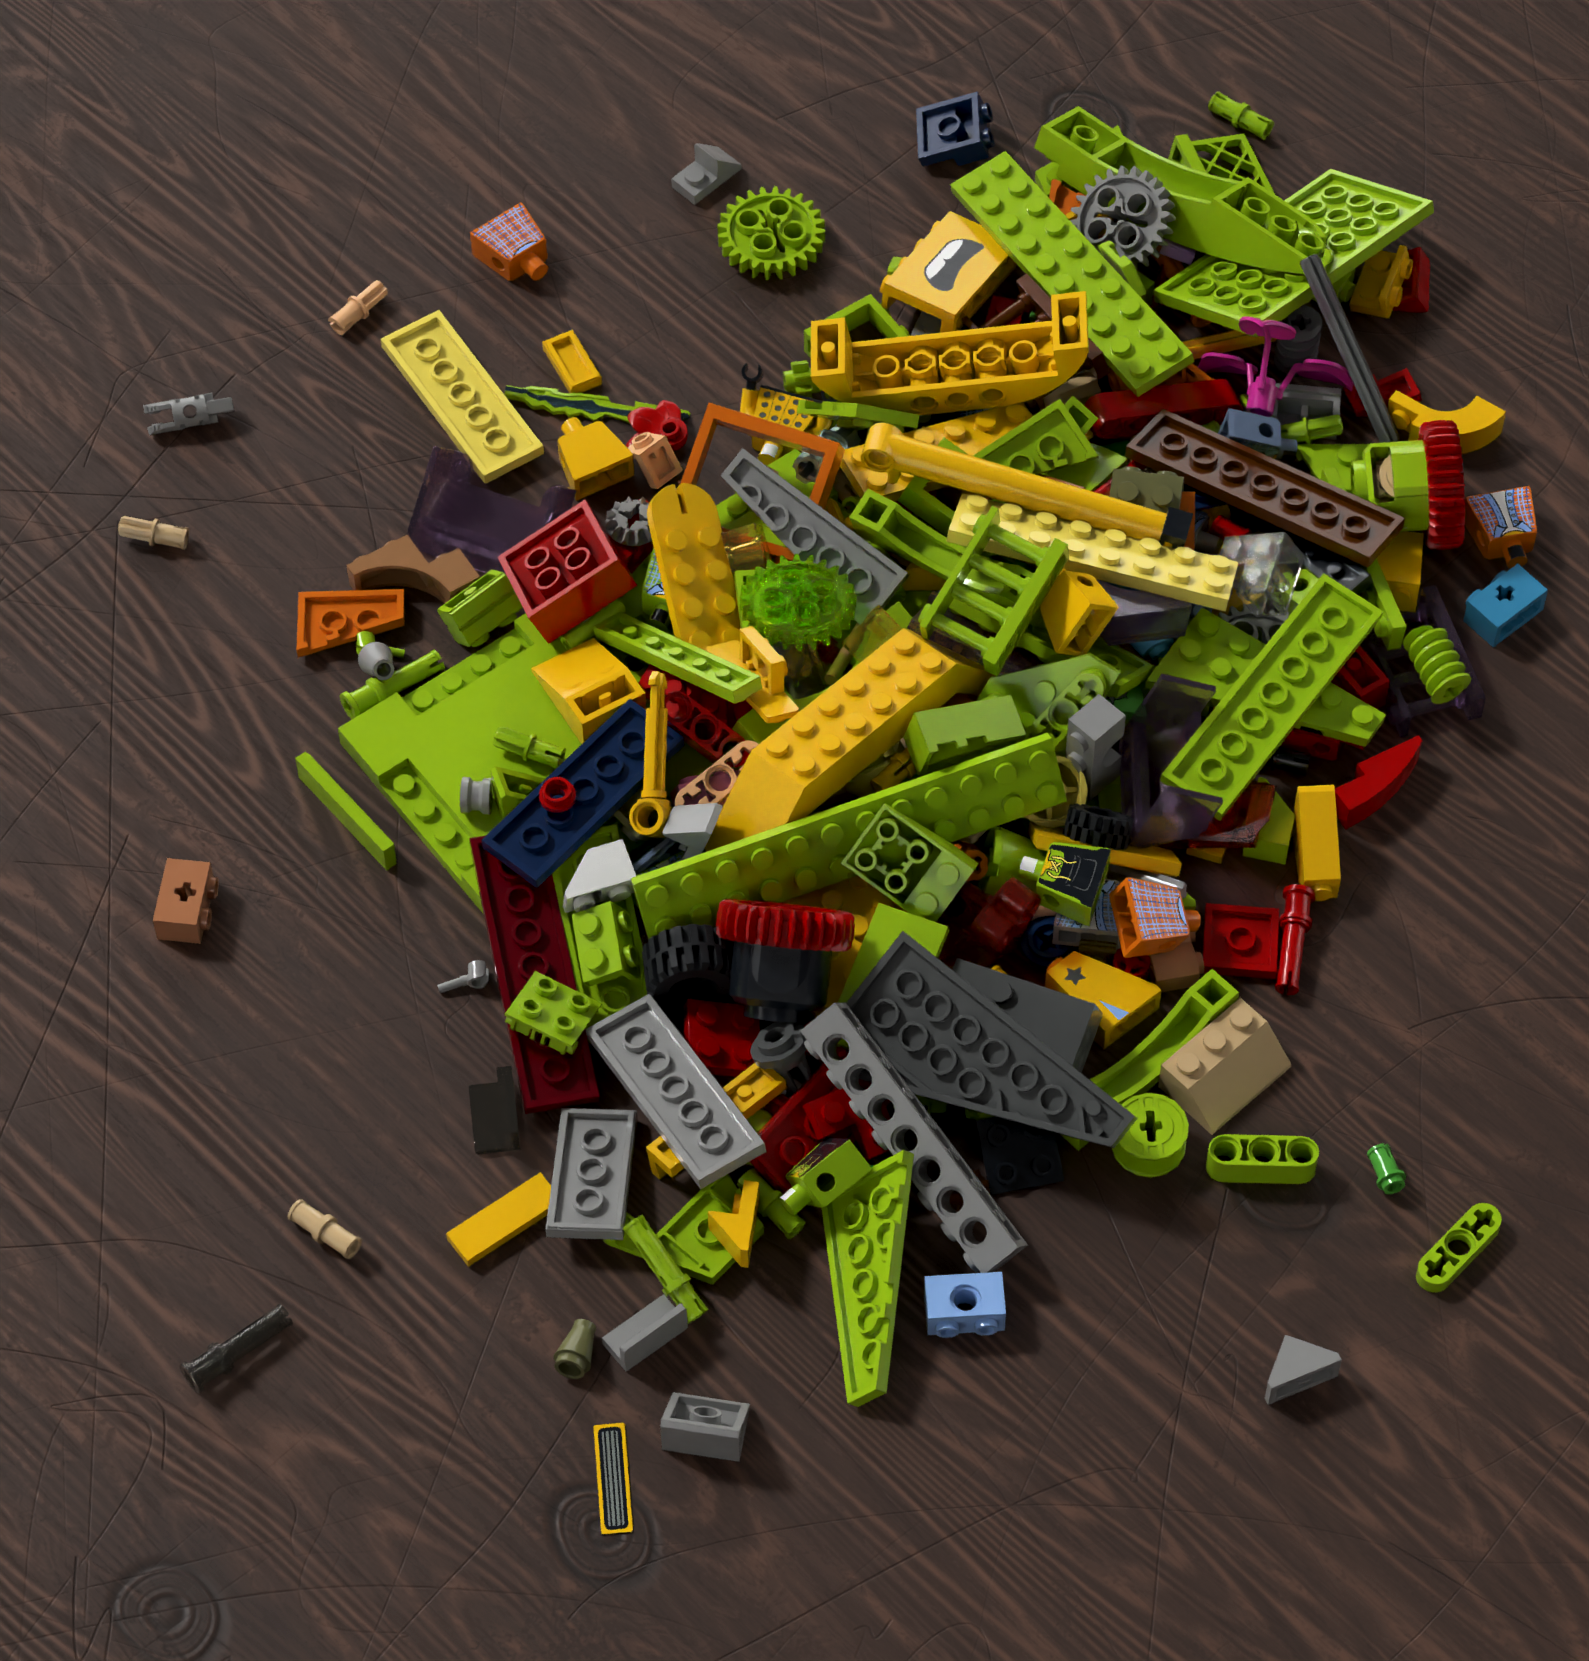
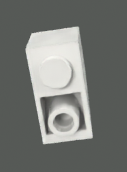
M623 839L590 848L586 851L564 893L563 909L565 913L574 910L580 912L608 900L620 902L634 893L630 878L636 877V873Z

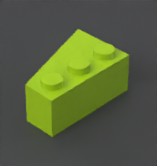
M991 695L980 701L914 712L903 738L916 773L920 777L1024 740L1026 733L1012 696L999 697V695Z

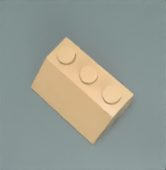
M1239 998L1161 1065L1158 1087L1213 1135L1291 1068V1062L1269 1023L1243 999Z

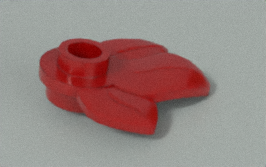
M662 400L656 409L639 407L629 412L628 420L636 434L627 442V448L632 445V440L636 436L645 432L666 436L673 451L685 445L688 437V428L685 422L681 420V410L675 403Z

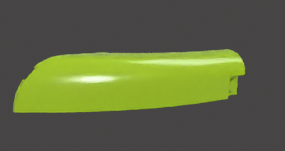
M1079 106L1041 126L1034 148L1044 154L1048 160L1059 164L1056 176L1085 196L1088 192L1084 185L1089 184L1092 187L1097 185L1095 175L1100 176L1103 180L1106 179L1107 169L1109 168L1118 175L1120 166H1124L1129 172L1135 166L1142 173L1147 170L1153 175V178L1157 177L1163 183L1162 187H1165L1171 193L1167 199L1175 204L1174 208L1167 211L1176 217V220L1167 223V226L1174 232L1173 234H1164L1163 238L1228 261L1274 271L1304 274L1300 261L1313 254L1319 255L1325 269L1329 263L1331 249H1327L1325 245L1327 237L1321 228L1304 213L1249 177L1242 181L1214 176L1171 161L1129 140ZM1116 197L1109 201L1108 207L1114 204ZM1146 202L1139 206L1137 213L1145 208ZM1136 224V225L1139 226V227H1147L1148 224Z

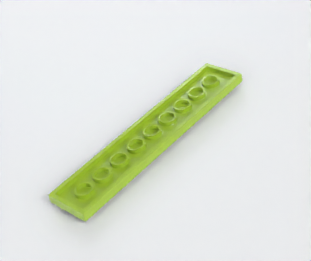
M1006 151L950 184L954 196L1025 274L1027 273L1050 298L1054 294L1086 291L1088 338L1103 352L1108 366L1137 397L1194 363L1193 353Z

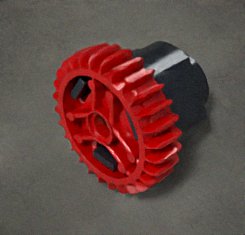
M736 899L721 901L717 911L716 934L719 938L734 941L729 994L736 1003L745 1005L744 1016L776 1022L808 1023L809 1011H819L827 1003L832 951L844 952L852 948L855 930V917L853 914L842 910L769 901Z

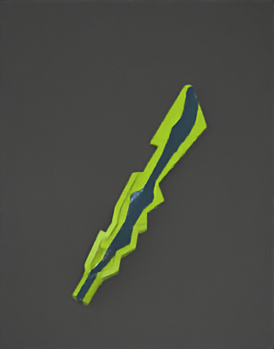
M506 385L504 392L507 399L521 401L533 410L545 409L552 415L566 414L569 418L582 415L593 422L608 416L629 423L628 414L639 407L656 409L657 407L654 404L635 401V406L632 407L611 403L608 396L559 392V389L529 386L519 388ZM680 409L681 420L689 419L690 412Z

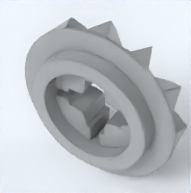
M628 496L624 502L615 501L613 508L607 511L606 529L613 540L626 546H641L652 541L647 520L649 503L646 502L644 497L640 500H632ZM639 514V521H635L629 529L628 519Z

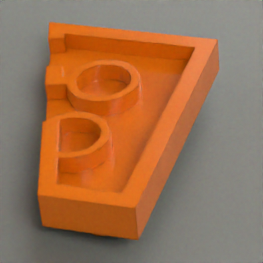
M404 589L298 592L296 647L298 658L356 641V635L361 631H369L376 635L405 626Z

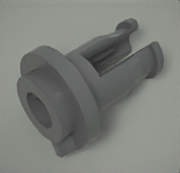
M775 1022L759 1032L751 1046L750 1053L758 1067L762 1069L773 1068L786 1080L787 1089L784 1094L789 1099L798 1090L789 1070L796 1067L803 1082L813 1074V1071L805 1054L807 1048L804 1045V1041L807 1039L800 1031L804 1026L800 1023Z

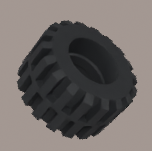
M706 924L680 925L659 932V935L652 936L648 943L644 944L642 952L647 995L650 994L656 1003L662 1005L663 1008L683 1010V1005L687 999L712 1002L725 1001L730 996L729 989L734 941L719 938L716 934L717 927Z

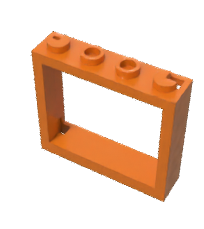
M708 402L681 483L697 484L717 425L822 457L823 461L810 499L825 510L845 449L839 442ZM721 527L726 549H728L729 545L740 548L741 555L755 560H760L761 555L774 559L773 565L780 568L805 567L786 547Z

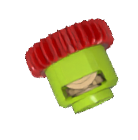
M1434 420L1424 422L1419 427L1418 440L1370 443L1363 450V460L1351 461V494L1404 517V527L1400 532L1423 530L1425 544L1429 549L1445 550L1459 548L1463 544L1466 512L1462 447L1460 446L1459 430L1454 421Z

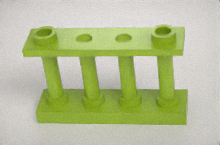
M992 505L987 515L981 514L973 528L975 535L932 605L927 603L921 611L918 623H920L922 638L929 640L934 630L938 628L981 651L984 670L997 677L1069 559L1068 544L1057 538L1054 539L1049 548L1045 546L1042 549L999 527L998 525L1001 522L999 509ZM990 538L1036 561L1037 569L1032 577L1026 576L1022 578L980 556ZM972 568L1018 591L1017 595L1020 597L1014 607L1008 606L1004 608L962 586ZM956 598L1000 621L999 625L1001 628L995 638L992 636L986 638L944 616L953 599Z

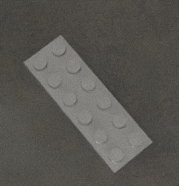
M650 994L585 1029L588 1040L700 1189L766 1152L763 1140Z

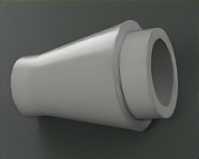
M371 642L361 649L358 656V664L364 673L380 680H387L393 675V655L386 644Z

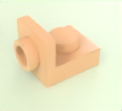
M645 432L636 436L632 440V445L628 447L650 488L659 489L683 471L664 435Z

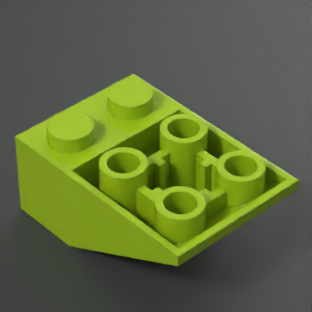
M885 803L841 862L908 913L934 922L939 919L979 864L946 839Z

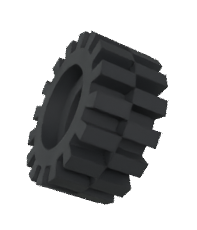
M1070 804L1063 834L1072 840H1079V842L1084 844L1089 843L1096 847L1102 846L1108 849L1126 850L1134 819L1107 808L1102 809L1098 806L1092 807L1087 804Z

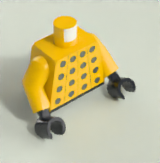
M745 363L743 365L742 376L747 383L746 388H742L740 412L819 436L822 430H830L833 420L797 414L798 400H808L822 403L823 401L762 384L760 390H758L756 385L762 380L764 375L761 366H758V375L754 378L747 377L748 364ZM821 390V397L824 401L841 402L836 399L829 400V395ZM751 436L752 448L760 451L758 460L766 466L793 450V448Z

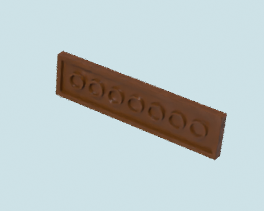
M1162 409L1126 446L1125 457L1158 472H1174L1178 476L1184 477V484L1365 567H1369L1404 527L1405 518L1165 409Z

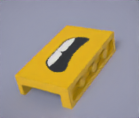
M949 211L941 221L934 223L925 239H919L914 251L908 257L904 256L892 275L888 274L885 276L880 286V293H882L881 306L889 309L896 300H899L941 319L940 333L960 331L963 327L961 319L965 316L970 319L1016 268V263L982 225Z

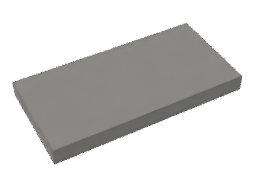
M561 1108L546 1222V1237L623 1240L624 1230L622 1228L625 1226L637 1126V1110Z

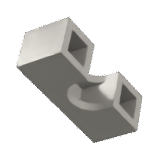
M1100 694L1068 719L1065 757L1072 761L1071 763L1078 773L1081 770L1084 774L1088 788L1086 798L1088 801H1091L1120 776L1122 756L1111 747L1124 736L1126 715Z

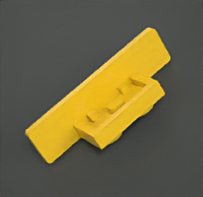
M753 626L740 629V642L732 640L706 647L707 652L760 675L762 689L748 696L746 701L766 723H780L792 718L799 712V707L784 692V677L788 673L784 657L779 655L770 645L767 638H763Z

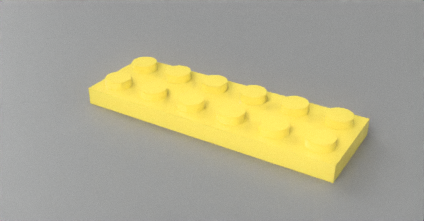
M440 310L381 338V345L384 351L485 484L544 454L542 443Z

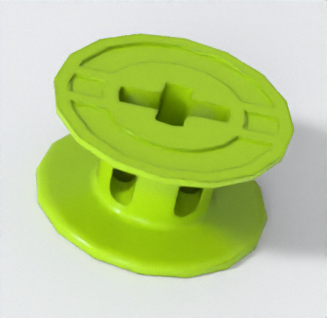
M1139 1094L1123 1102L1121 1105L1138 1119L1116 1147L1112 1148L1114 1157L1120 1165L1137 1176L1151 1178L1166 1175L1178 1167L1185 1156L1186 1140L1188 1137L1189 1123L1185 1111L1176 1101L1162 1094ZM1146 1128L1152 1129L1154 1142L1148 1141Z

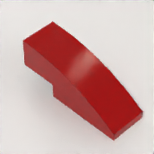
M1419 735L1358 763L1354 780L1335 788L1337 819L1345 830L1365 820L1398 792L1419 760L1423 741Z

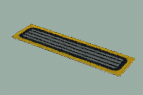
M625 1423L594 1425L601 1534L632 1532Z

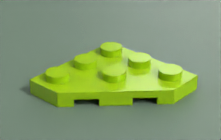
M1087 653L1070 659L1049 662L1007 674H999L997 677L991 676L976 701L991 695H999V697L1011 695L1023 728L1026 731L1082 671L1094 670L1104 677L1106 681L1104 698L1108 695L1121 671L1095 655ZM1082 679L1080 682L1083 684V688L1075 697H1073L1070 691L1067 693V696L1074 698L1081 708L1085 705L1081 704L1080 701L1088 693L1097 695V692L1094 690L1097 683L1093 679L1089 682H1085ZM1059 704L1054 709V716L1060 723H1068V719L1074 715L1072 707L1068 704ZM1043 718L1042 721L1049 724L1047 718ZM1049 724L1040 734H1036L1034 732H1032L1031 734L1035 737L1047 732L1048 734H1050L1053 730H1055L1056 734L1059 736L1061 734V731L1054 729ZM1067 735L1055 747V753L1058 756L1065 757Z

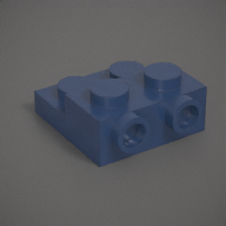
M978 92L916 108L918 160L922 166L952 158L960 166L989 158L988 148L994 147V137L991 129L987 128V123L993 122V113L989 103H984Z

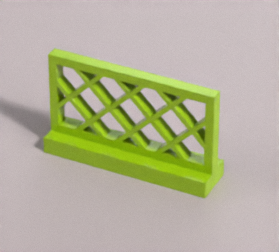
M1188 134L1175 136L1168 157L1169 160L1208 174L1211 172L1219 177L1237 181L1245 179L1237 174L1241 168L1252 173L1255 182L1275 194L1245 134L1191 141ZM1239 146L1242 152L1241 158L1225 151V148ZM1205 151L1213 155L1214 158L1210 162L1199 157L1197 152ZM1220 158L1235 165L1231 172L1216 165V162Z

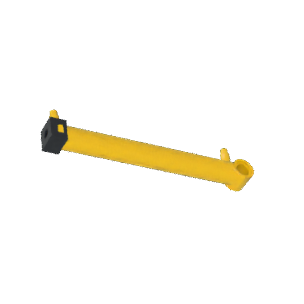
M882 422L871 426L861 454V461L868 469L880 473L887 472V481L890 484H896L901 476V472L1001 502L1013 503L1028 510L1049 512L1057 518L1067 521H1085L1091 527L1104 531L1117 529L1124 532L1126 536L1139 540L1153 538L1159 541L1162 546H1172L1174 549L1185 545L1193 513L1169 507L1168 512L1163 513L904 436L901 430L889 423Z

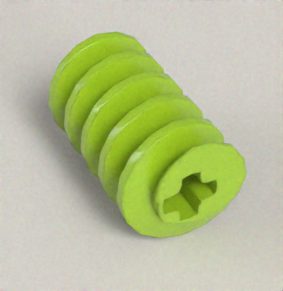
M1424 625L1414 628L1403 639V647L1408 651V656L1414 663L1415 670L1420 674L1422 683L1426 685L1425 689L1429 696H1431V701L1434 704H1443L1457 697L1468 687L1472 678L1468 673H1464L1466 667L1463 662H1459L1460 655L1457 651L1453 650L1454 644L1450 639H1447L1448 633L1445 628L1433 629L1430 625Z

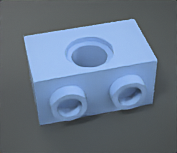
M1002 1272L924 1277L927 1335L951 1338L959 1333H976L987 1336L998 1331H1005L1006 1308ZM962 1303H967L972 1305L974 1308L968 1311H963L958 1309L956 1306Z

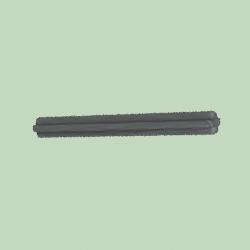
M1313 254L1300 261V265L1380 443L1397 442L1400 436L1323 263L1319 255Z

